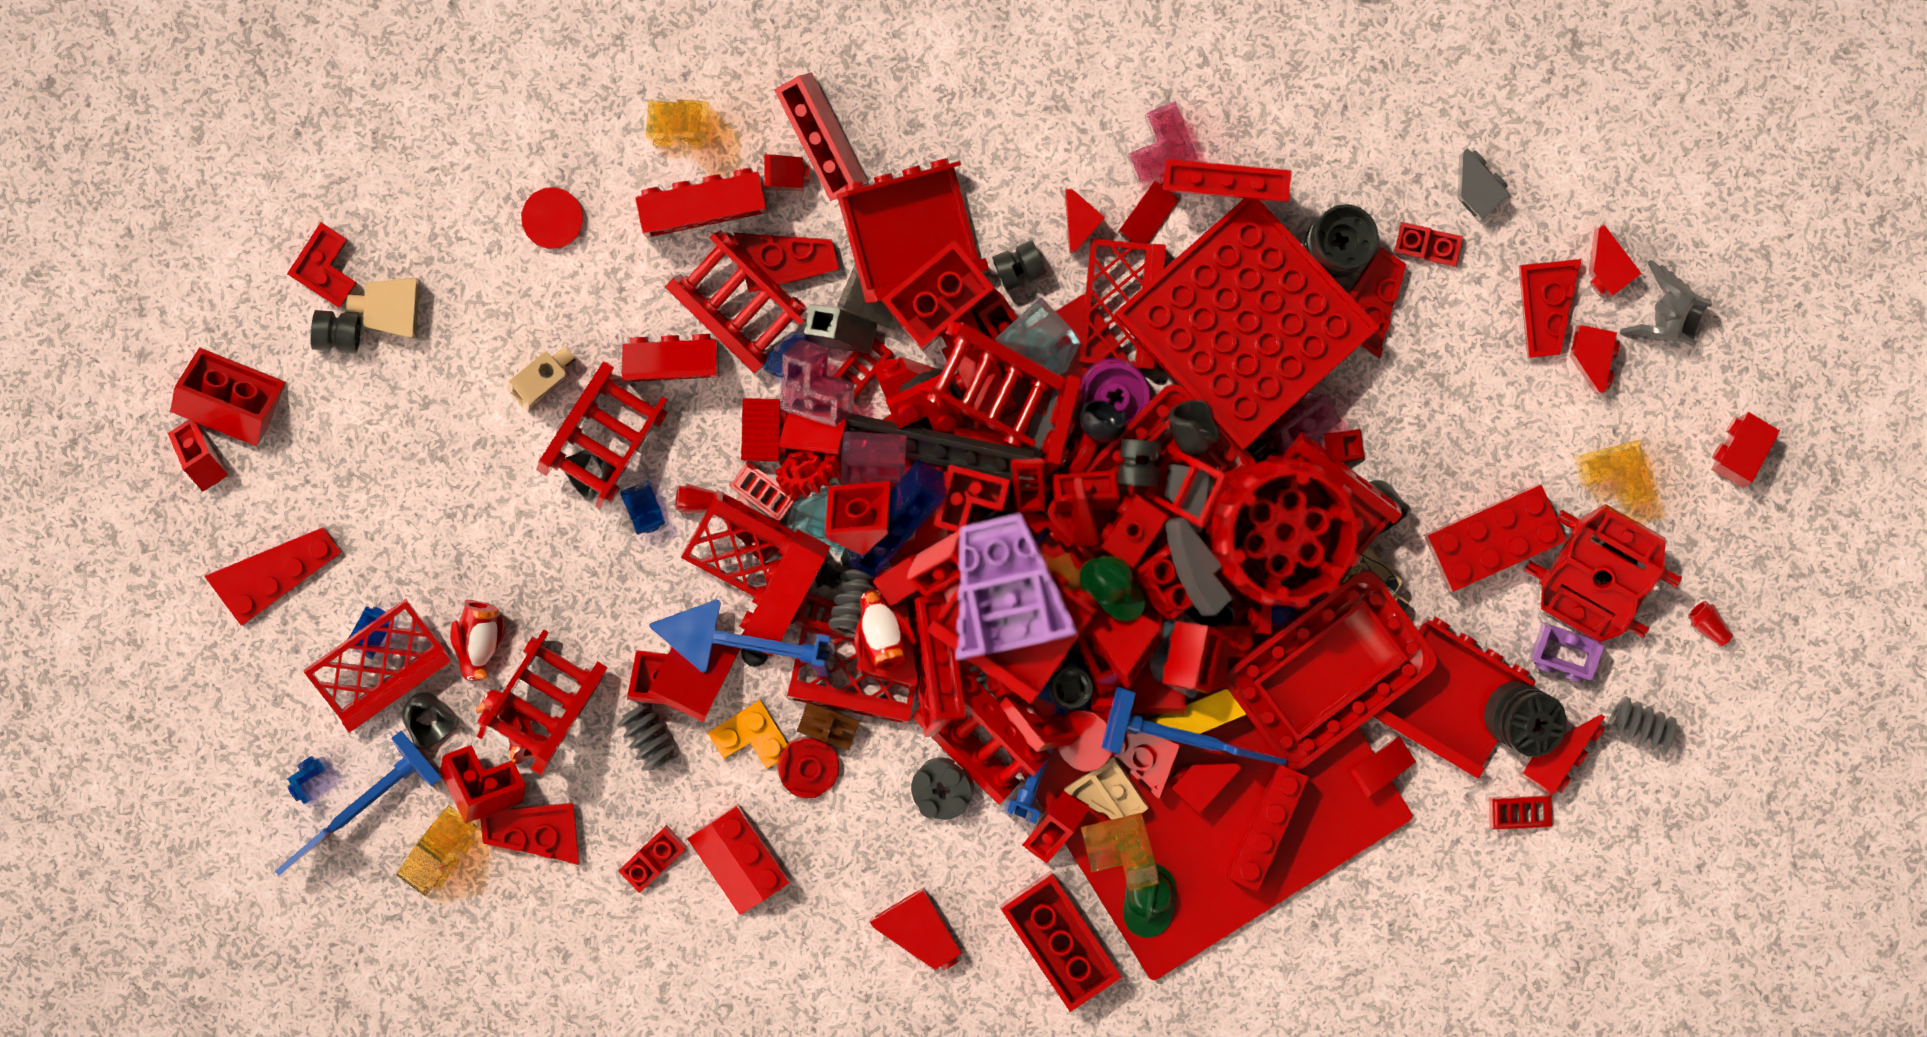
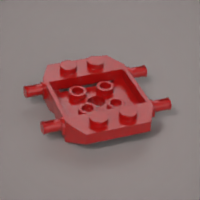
M1607 504L1602 505L1582 518H1577L1562 509L1556 521L1571 528V536L1550 569H1545L1532 562V560H1529L1528 565L1524 569V572L1539 579V584L1542 585L1541 610L1598 642L1622 635L1627 630L1643 639L1645 633L1647 634L1649 631V627L1634 619L1643 599L1660 579L1674 586V588H1677L1678 583L1680 584L1682 576L1672 572L1665 566V537ZM1595 536L1645 564L1646 567L1643 569L1591 540V537ZM1599 571H1607L1611 574L1612 578L1606 584H1599L1595 581L1594 575Z

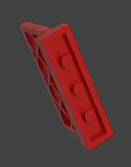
M1165 159V168L1160 177V184L1163 186L1162 191L1288 203L1292 170Z
M1090 239L1079 363L1095 364L1106 359L1105 357L1109 353H1112L1115 358L1121 359L1114 349L1128 339L1136 348L1135 361L1128 362H1131L1136 368L1154 369L1155 359L1138 341L1137 343L1135 342L1131 334L1114 317L1103 301L1117 291L1127 302L1129 298L1120 288L1133 277L1142 288L1164 269L1166 245ZM1097 246L1110 247L1117 256L1105 268L1096 259ZM1116 248H1124L1127 250L1120 254ZM1132 249L1144 250V264L1134 271L1123 257ZM1120 260L1131 275L1117 285L1106 271ZM1096 265L1100 272L1094 276V268ZM1142 269H1144L1143 281L1137 275ZM1103 274L1114 289L1100 299L1092 288L1093 281ZM1093 296L1096 299L1097 303L1091 307V299ZM1101 305L1111 320L1097 330L1089 320L1090 312ZM1114 322L1124 333L1125 337L1111 347L1100 332ZM1090 327L1094 331V334L1088 338V330ZM1098 336L1108 351L1099 358L1086 357L1087 343Z
M717 490L711 499V505L683 550L681 558L755 597L759 587H753L748 584L746 575L763 570L766 576L767 569L773 563V561L765 563L761 549L771 546L780 549L786 536L793 538L796 531ZM716 515L724 519L728 530L711 534L708 523L712 516ZM731 524L737 526V528L732 529ZM705 530L707 536L701 537L702 533ZM745 531L752 534L755 544L738 549L734 534ZM730 536L734 550L716 554L713 540ZM758 538L765 542L759 543ZM709 541L713 556L700 559L691 554L695 545ZM757 550L761 564L744 569L740 555ZM736 556L740 570L730 573L721 570L719 560ZM742 576L743 581L736 577ZM765 578L767 584L762 585V587L766 588L768 583L770 582V580L767 578Z
M945 596L918 597L915 600L916 609L909 615L910 628L915 638L913 651L924 737H934L951 721L963 720L966 717L956 651L927 631L947 604Z
M404 599L304 669V674L341 719L342 725L350 733L450 663L451 657L444 644L440 643L409 601ZM406 610L412 617L410 629L393 627L394 617L402 611ZM389 621L388 626H383L386 622ZM417 624L421 630H415V625ZM374 631L387 632L385 647L367 645L369 634ZM391 633L409 635L407 650L389 648ZM413 636L427 637L432 643V646L424 652L411 651ZM363 639V644H357ZM348 649L362 650L359 665L341 663L343 653ZM366 651L384 653L381 668L363 666ZM388 654L406 656L404 666L398 670L386 669ZM410 656L415 657L413 660L409 662ZM338 657L337 662H332V660ZM322 667L336 668L334 683L322 682L314 673ZM340 669L358 671L356 686L338 684ZM362 672L380 674L379 683L373 688L360 686ZM326 688L332 689V695ZM336 691H353V702L342 709L335 700ZM359 692L364 693L363 695L358 697Z
M802 627L798 644L803 646V643L806 642L807 633L826 635L837 639L833 642L834 646L843 640L851 642L854 646V640ZM836 652L833 654L838 665L830 670V675L842 668L851 682L841 689L833 688L828 679L821 676L810 683L797 680L799 670L807 663L800 662V659L795 658L787 693L788 700L803 703L809 702L826 708L909 724L916 687L915 690L907 688L909 691L907 703L894 701L887 691L896 684L890 683L884 686L881 680L876 678L874 679L881 689L871 696L863 694L857 683L868 676L862 675L854 680L845 667L846 664L857 658L856 653L843 662ZM823 680L827 686L818 685L817 683ZM852 686H854V688H855V690L857 691V693H856V692L847 691V690H848L849 688H851ZM884 692L888 699L880 698L877 696Z

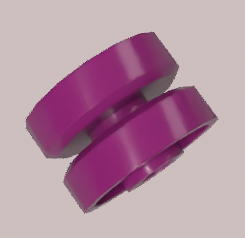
M1119 358L1103 359L1093 364L1083 375L1079 390L1083 391L1080 401L1082 407H1084L1085 403H1089L1092 400L1105 401L1114 406L1118 412H1125L1127 414L1126 421L1128 422L1150 401L1149 387L1141 371L1131 362ZM1119 389L1120 394L1117 398L1112 399L1109 397V390L1115 392Z

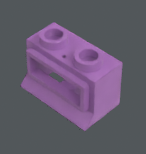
M1541 622L1530 658L1536 662L1535 667L1553 673L1555 668L1566 672L1564 677L1582 683L1583 678L1592 681L1604 645L1593 638ZM1547 639L1588 652L1584 666L1544 654L1543 650Z

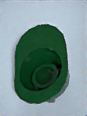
M1101 556L1100 558L1090 559L1083 564L1079 570L1081 587L1090 593L1109 615L1121 621H1133L1140 617L1145 606L1144 595L1138 584L1132 579L1133 574L1130 566L1124 560L1114 556Z
M1156 863L1143 864L1135 868L1129 875L1123 905V920L1127 928L1137 936L1143 938L1155 937L1169 926L1173 913L1176 889L1175 880L1171 872L1164 866Z

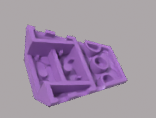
M1022 514L960 527L959 570L961 571V586L958 587L960 618L957 619L959 648H956V660L1016 649L1077 634Z

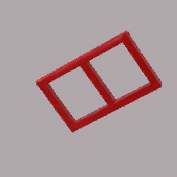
M1168 445L1157 467L1160 469L1158 486L1173 455L1190 463L1191 467L1173 504L1154 495L1158 487L1148 486L1144 496L1204 528L1229 476ZM1199 469H1202L1217 477L1218 480L1200 517L1197 518L1180 508Z

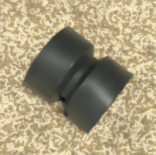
M1033 240L1016 246L1014 253L1007 250L992 257L1007 294L1022 288L1025 281L1034 283L1048 277ZM1019 262L1022 271L1015 273L1012 265Z
M315 310L311 323V349L331 351L336 346L337 350L342 353L356 354L360 343V314L345 312L341 313L337 318L333 311Z
M1121 439L1120 457L1124 459V463L1119 465L1117 483L1158 487L1160 469L1155 466V462L1161 459L1162 442ZM1137 455H1144V464H1135Z
M1076 667L1066 668L1058 672L1051 679L1049 685V695L1053 703L1065 710L1076 709L1084 705L1090 699L1093 691L1089 675Z

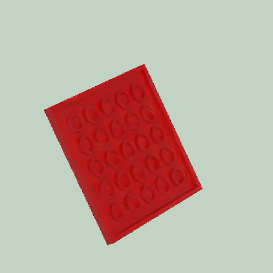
M1254 199L1241 200L1114 312V317L1178 385L1185 388L1195 400L1208 402L1213 421L1241 452L1380 328L1260 200Z

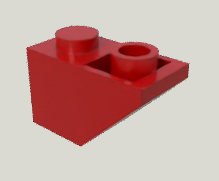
M1578 325L1575 328L1570 358L1592 391L1597 394H1603L1606 388H1611L1614 371L1610 370L1612 358H1617L1620 340H1616L1617 332Z

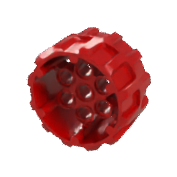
M1269 456L1266 461L1252 466L1242 464L1235 468L1234 479L1223 489L1213 509L1211 523L1204 527V536L1210 540L1214 557L1222 565L1217 572L1226 577L1238 592L1268 606L1288 605L1299 609L1307 607L1309 605L1308 600L1326 592L1333 595L1340 589L1341 585L1338 581L1342 578L1348 567L1357 565L1360 554L1355 552L1357 533L1364 526L1362 517L1353 512L1349 502L1351 491L1344 483L1335 480L1330 474L1325 472L1321 466L1283 456ZM1282 477L1286 479L1285 485L1279 486L1273 491L1271 501L1255 496L1252 493L1260 485L1273 478ZM1309 480L1312 481L1322 492L1326 501L1321 503L1320 508L1306 505V497L1298 489V484L1305 485ZM1292 492L1295 496V502L1290 508L1285 509L1283 498L1287 493ZM1242 504H1244L1242 508L1243 517L1250 523V527L1242 530L1237 537V544H1233L1235 520ZM1258 504H1264L1266 513L1263 518L1256 520L1253 515L1254 508ZM1316 512L1318 523L1315 527L1309 529L1306 524L1309 514ZM1330 520H1332L1331 539L1324 555V548L1316 539L1317 536L1327 531ZM1286 523L1289 526V534L1285 539L1279 540L1277 530L1282 524ZM1258 535L1260 545L1256 550L1250 551L1248 540L1250 537ZM1310 543L1313 548L1312 555L1308 559L1303 560L1301 549L1304 545ZM1245 555L1255 559L1260 558L1262 570L1269 574L1268 579L1260 578L1258 585H1256L1248 578L1239 564L1245 560ZM1282 555L1284 564L1279 570L1274 571L1271 567V562L1275 556ZM1296 562L1314 569L1306 577L1293 584L1280 585L1281 578H1286L1293 573Z

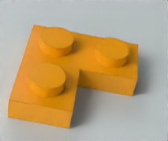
M758 700L707 732L723 759L750 743L766 769L777 763L781 751L788 744L761 700Z

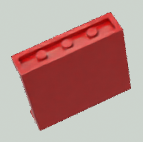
M948 158L930 162L931 169L921 171L920 165L903 169V176L893 179L892 173L874 177L875 184L865 186L862 180L845 185L846 192L836 194L866 303L882 300L953 240L958 243L981 272L989 270L987 259L978 258L954 167L960 166V161L949 163Z
M1303 432L1282 455L1286 458L1298 459L1321 466L1335 480L1344 483L1351 491L1349 502L1353 512L1362 517L1364 526L1357 533L1355 552L1359 553L1360 556L1390 521L1395 524L1401 517L1402 512L1398 503ZM1282 477L1273 478L1260 485L1252 493L1255 496L1271 501L1273 491L1277 487L1285 485L1286 479ZM1309 480L1305 485L1298 484V489L1306 497V505L1320 508L1321 503L1326 501L1322 492L1312 481ZM1292 492L1287 493L1283 498L1285 509L1290 508L1295 502V496ZM1242 504L1234 524V533L1237 536L1242 530L1250 527V523L1243 517L1242 508L1244 504ZM1258 504L1253 511L1254 518L1256 520L1263 518L1266 508L1264 504ZM1316 512L1309 514L1306 524L1310 529L1318 523ZM1330 520L1327 531L1317 536L1316 539L1323 546L1324 555L1331 539L1332 520ZM1286 523L1282 524L1277 530L1279 540L1285 539L1289 534V526ZM1258 535L1250 537V540L1258 546L1260 545ZM1310 543L1304 545L1301 549L1303 560L1308 559L1312 555L1313 548ZM1277 555L1274 557L1284 564V559L1282 555ZM1296 562L1291 576L1297 578L1299 575L1304 578L1314 569ZM1349 566V567H1348V569L1346 570V572L1344 573V575L1347 573V571H1348L1352 566Z
M1055 570L1050 575L1077 634L1016 649L966 658L1029 703H1032L1037 698L1099 608L1094 603L1096 599L1090 593L1083 589H1079L1077 592L1067 585L1069 580ZM958 588L938 617L927 629L930 634L955 651L956 648H959L957 619L960 618V600L958 599Z
M1434 617L1432 621L1424 618L1418 631L1437 657L1435 669L1372 717L1479 779L1485 769L1482 766L1498 741L1490 735L1484 721L1485 705L1491 693L1500 685L1510 681H1523L1531 686H1534L1535 682L1528 678L1531 673L1517 664H1514L1511 668L1502 663L1504 657L1490 648L1483 652L1475 647L1478 641L1461 632L1458 637L1449 632L1448 630L1451 625L1437 617Z

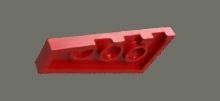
M322 527L204 577L240 626H243L341 554L342 551L327 530Z

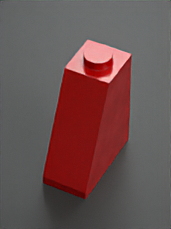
M900 600L890 608L900 614L910 626L907 606L902 605V600ZM903 634L905 661L891 671L876 669L863 644L861 659H858L855 672L915 690L918 680L913 644Z
M1094 601L1099 608L1083 630L1122 684L1129 688L1162 641V626L1142 614L1133 621L1114 619Z
M923 887L870 919V924L874 929L934 970L939 967L946 970L959 962L957 957L962 954V951Z

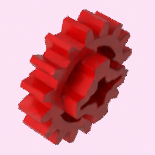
M797 450L795 453L788 452L787 459L780 460L779 462L782 468L775 470L778 476L776 481L786 496L792 494L794 499H797L803 494L805 498H808L812 491H815L817 494L820 493V487L823 485L829 487L831 485L830 479L839 476L836 470L842 468L839 462L842 459L839 454Z

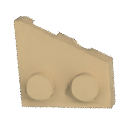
M1113 757L1106 765L1088 772L1064 789L1071 796L1073 795L1089 804L1088 806L1092 809L1103 812L1122 826L1149 808V805L1119 761Z

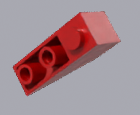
M1601 714L1565 733L1559 745L1550 753L1540 757H1532L1520 776L1550 796L1556 790L1562 793L1571 780V777L1567 774L1572 766L1575 765L1579 768L1589 753L1584 748L1590 739L1596 742L1606 726L1601 724L1605 716Z

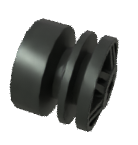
M1350 204L1336 205L1325 211L1311 224L1305 233L1303 246L1333 278H1343L1357 271L1374 255L1379 242L1378 228L1371 215L1361 207ZM1334 240L1336 242H1342L1343 247H1333L1332 242Z
M1510 681L1500 685L1491 693L1485 705L1484 721L1490 735L1527 757H1540L1550 753L1559 745L1565 734L1567 718L1565 709L1559 700L1523 681Z

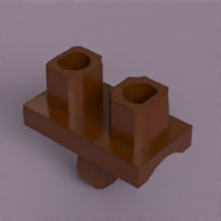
M807 702L796 732L850 750L860 721Z

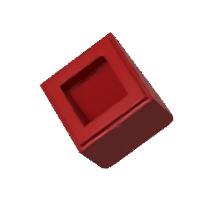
M1361 429L1324 434L1326 450L1340 461L1350 462L1365 459Z

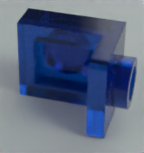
M649 480L620 491L621 498L637 535L652 533L665 524L663 511Z
M366 606L348 639L386 612L378 607L371 609ZM389 621L386 622L383 626H388ZM372 632L368 636L367 645L380 646L387 632ZM363 639L357 644H363ZM353 649L361 654L362 650ZM366 651L365 656L372 660L376 652Z
M313 755L296 765L299 769L298 772L287 778L290 783L287 788L297 802L301 800L303 804H306L313 800L304 783L329 768L324 757L315 760Z

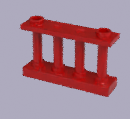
M719 230L710 237L717 246L689 277H683L679 274L672 278L665 288L755 374L769 361L765 356V349L794 319L801 325L807 320V307L797 297L791 298L738 247L739 241L727 231L724 233L722 230ZM727 255L739 268L712 298H705L698 291V284ZM749 276L761 288V291L734 320H728L720 312V306ZM772 298L784 312L757 341L751 342L742 334L744 332L742 328Z
M950 322L945 333L955 338L953 341L955 346L936 386L921 384L918 390L928 395L926 398L928 402L942 408L945 404L1004 435V442L1013 447L1021 448L1022 445L1034 447L1036 441L1024 435L1043 393H1047L1049 389L1061 390L1066 379L963 323ZM973 348L981 352L979 355L981 360L960 401L947 394V391L966 350L970 351ZM999 362L1006 366L1004 371L1007 374L986 415L973 408V404L992 364L996 365ZM1025 376L1032 380L1030 384L1032 389L1012 429L998 420L1018 378L1022 379Z
M605 361L602 362L538 461L536 471L546 477L552 468L556 471L561 469L596 490L600 494L595 506L600 509L605 501L610 503L613 501L620 489V486L616 485L653 426L655 425L659 428L668 414L664 410L668 399L662 396L656 407H653L614 383L615 380L611 378L614 367ZM603 394L606 396L609 394L646 416L648 419L640 432L599 409V405L595 403L599 395ZM584 418L587 420L592 418L632 442L624 457L583 434V429L579 428ZM568 443L571 445L577 444L616 467L608 482L565 458L566 454L563 451Z
M543 629L538 638L532 636L523 651L527 654L492 709L486 707L477 720V724L481 727L476 736L482 740L488 729L492 728L532 752L531 756L535 758L531 769L542 775L608 669L607 666L597 661L592 670L587 668L583 670L544 647L543 645L549 634L545 629ZM537 656L577 680V684L581 687L576 694L573 692L569 694L528 670V668ZM520 680L561 703V708L566 710L562 717H552L513 694ZM507 704L546 727V732L550 733L546 742L541 739L538 742L498 718L497 716L503 706Z
M962 667L959 673L964 706L971 716L963 723L959 720L951 721L931 738L962 769L965 768L970 773L972 779L999 805L1020 783L1015 777L1023 769H1026L1032 776L1035 775L1052 755L1047 750L1036 752L1035 749L1030 747L1016 725L1007 719L1006 713L999 705L1000 703ZM919 708L911 717L923 728L921 709ZM980 724L993 736L985 745L971 733ZM1002 746L1016 759L1008 767H1005L993 755Z

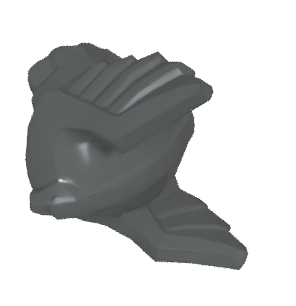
M1650 260L1648 265L1658 284L1669 290L1655 304L1656 326L1640 324L1620 329V334L1631 335L1633 338L1642 337L1643 339L1663 340L1665 342L1679 341L1692 346L1696 345L1697 342L1694 338L1699 321L1705 309L1712 307L1713 303L1710 299L1703 298L1694 293L1688 284H1685L1682 279L1677 278L1672 271H1668L1665 266H1659L1653 260Z

